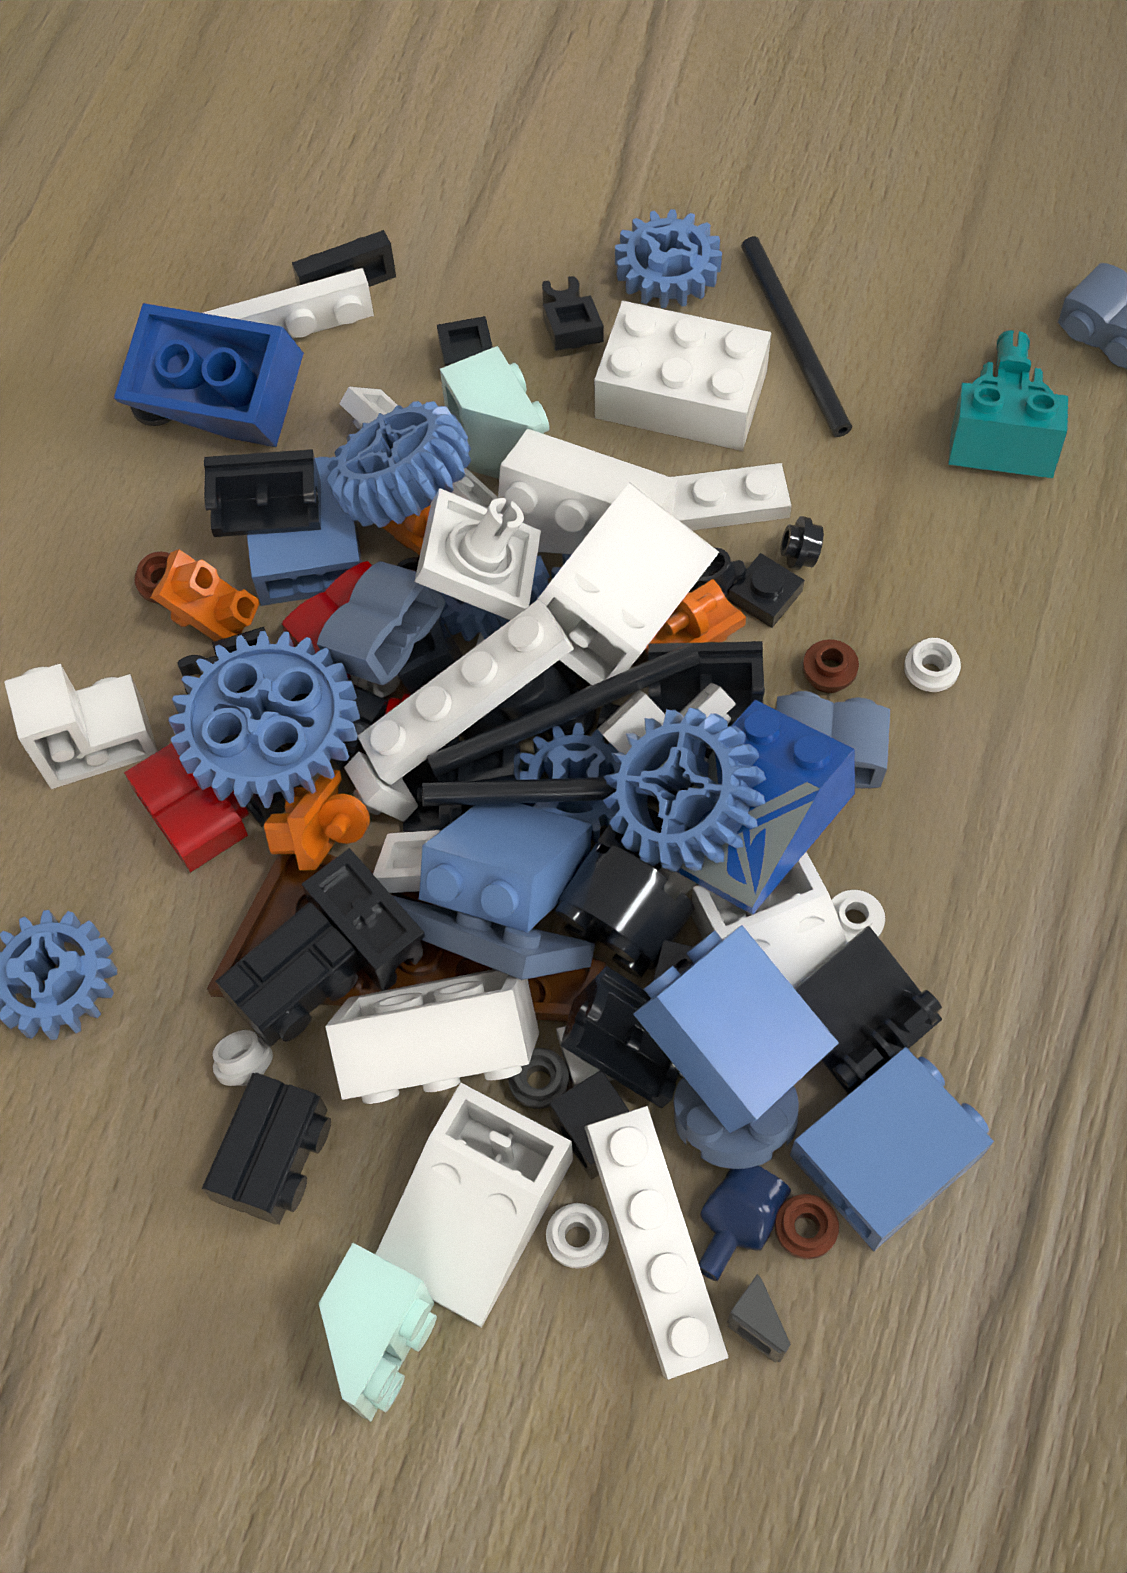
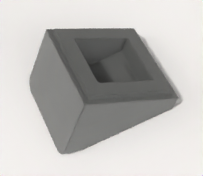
M757 1274L730 1312L727 1321L728 1327L775 1363L777 1361L781 1362L791 1344L761 1277Z

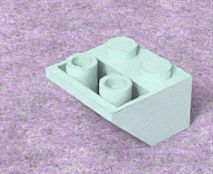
M498 346L440 369L445 406L451 414L455 415L468 436L467 441L471 447L469 452L471 462L467 466L469 471L499 479L501 463L527 429L542 434L549 431V422L539 401L531 403L526 394V383L519 366L515 362L508 364Z
M352 1243L323 1294L319 1307L342 1399L361 1417L371 1422L378 1408L387 1412L395 1401L405 1379V1375L398 1371L410 1348L419 1352L424 1346L435 1325L437 1316L430 1312L434 1302L423 1280Z

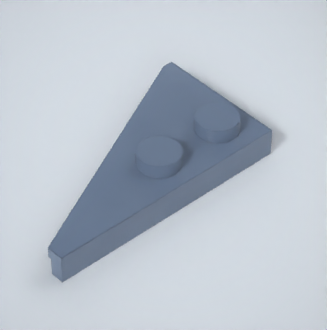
M393 896L424 931L425 937L422 939L423 941L520 980L591 967L594 943L533 928L527 933L452 909Z

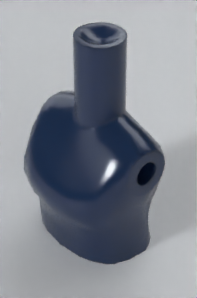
M758 1165L745 1169H729L724 1180L708 1197L700 1213L701 1219L715 1233L698 1262L702 1275L713 1281H718L737 1247L755 1251L763 1249L773 1230L779 1209L785 1199L791 1194L790 1187L784 1181Z

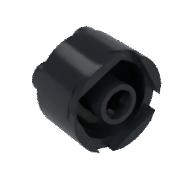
M597 842L560 895L555 912L567 922L564 929L573 938L594 944L597 941L602 942L615 952L612 960L633 976L642 978L647 969L654 970L656 968L663 942L665 940L671 942L675 940L695 908L692 901L682 891L676 900L664 891V885L668 879L659 871L616 846L611 845L608 851L605 852L602 842Z

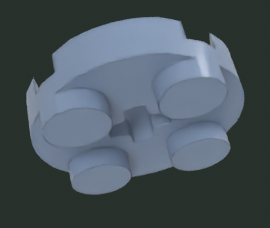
M682 1078L676 1087L674 1095V1123L676 1131L685 1145L687 1139L692 1146L701 1150V1158L712 1165L731 1169L760 1166L771 1160L773 1151L782 1147L785 1141L787 1147L794 1138L798 1123V1096L793 1085L757 1120L729 1133L689 1082Z

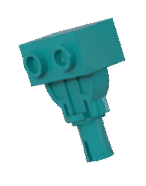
M1014 330L1004 331L997 339L995 377H993V362H987L983 365L980 377L972 384L962 382L951 428L948 465L1053 478L1068 430V396L1053 393L1049 386L1043 382L1041 368H1035L1032 380H1029L1031 360L1028 359V350L1030 348L1028 335L1019 331L1017 347L1013 346Z

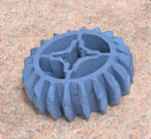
M416 401L412 402L407 408L397 405L392 412L385 415L379 413L377 419L370 423H363L362 429L346 437L347 444L335 450L336 458L332 459L327 466L330 473L326 479L331 486L330 490L335 500L352 521L358 520L363 527L375 523L379 528L386 526L391 520L401 524L407 516L412 514L420 516L421 510L431 505L440 488L450 493L454 491L453 483L465 477L464 469L471 462L469 456L471 447L461 423L458 422L455 415L450 413L446 406H438L435 401L426 402L423 405Z
M689 707L683 717L676 710L666 709L663 726L654 718H644L646 734L639 737L635 733H626L627 741L632 746L626 755L622 752L611 753L614 761L621 765L619 773L604 776L606 783L617 789L615 793L603 799L606 808L617 812L609 821V824L614 831L624 834L621 842L626 849L634 853L639 852L640 859L652 866L661 861L663 868L673 872L679 871L683 863L693 871L702 870L705 855L715 863L724 862L722 845L728 843L736 849L744 847L742 838L737 834V831L742 825L747 828L758 827L757 820L749 815L748 811L750 807H757L766 803L761 793L751 789L766 780L764 771L757 766H752L760 757L758 751L752 745L744 744L746 734L737 726L728 727V721L716 713H711L706 718V714L701 710ZM706 748L713 749L718 756L722 768V784H717L708 778L709 763L704 760ZM693 783L694 785H696L697 787H699V788H701V789H698V788H690V786H691V784ZM668 791H676V792H678V793H677V795L675 796V795H673L672 793H670V792H668ZM648 795L655 797L659 801L658 817L663 819L661 833L655 828L650 818ZM713 809L711 813L699 824L701 817L707 811Z

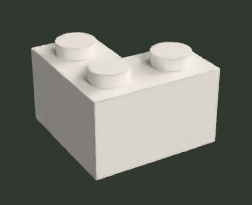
M61 664L51 667L33 668L26 671L22 676L4 681L18 739L51 789L145 760L157 752L143 699L130 674L119 678H104L95 682L90 687L75 691Z

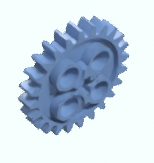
M260 631L257 644L249 646L243 636L240 635L237 636L236 651L229 653L224 647L217 645L215 650L218 661L214 664L200 658L196 661L202 673L200 678L183 676L181 679L189 695H175L172 698L179 714L169 717V723L176 734L171 738V742L178 755H181L179 759L187 774L194 773L193 776L202 790L212 785L218 800L223 801L234 790L240 807H245L253 794H259L264 808H269L273 794L282 792L284 798L290 804L294 802V787L300 784L310 793L316 792L312 777L317 773L330 779L335 777L330 763L331 758L342 761L348 760L349 755L343 742L355 741L358 737L354 723H352L360 719L356 701H354L357 696L352 681H347L348 677L342 662L334 664L330 650L327 648L315 653L310 638L306 637L295 648L289 632L285 631L280 636L277 644H270L265 631ZM254 685L246 692L236 693L242 687ZM309 693L305 699L290 701L299 694ZM239 734L234 741L220 744L225 737ZM296 743L290 750L275 752L283 744Z

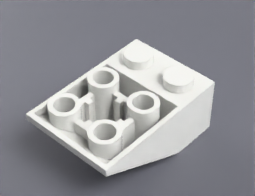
M629 482L538 598L550 610L574 647L560 661L591 685L629 670L719 551Z
M807 852L804 853L753 915L700 885L693 887L692 903L695 909L691 916L702 938L704 939L716 930L723 939L743 925L793 988L797 987L848 943L830 895Z
M460 1083L425 1144L375 1255L423 1280L433 1301L482 1328L573 1161L572 1141Z

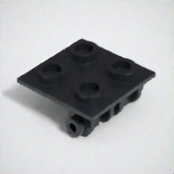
M870 926L864 928L794 988L839 1042L821 1061L848 1095L905 1047L909 1049L942 1020L941 1016L937 1013L942 1009L939 1001L928 990L925 989L923 992L919 990Z

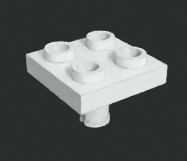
M440 488L431 502L414 582L511 620L529 607L541 530L522 523L524 520L523 513L512 501L505 513L500 514L506 503L505 498L492 500L488 508Z

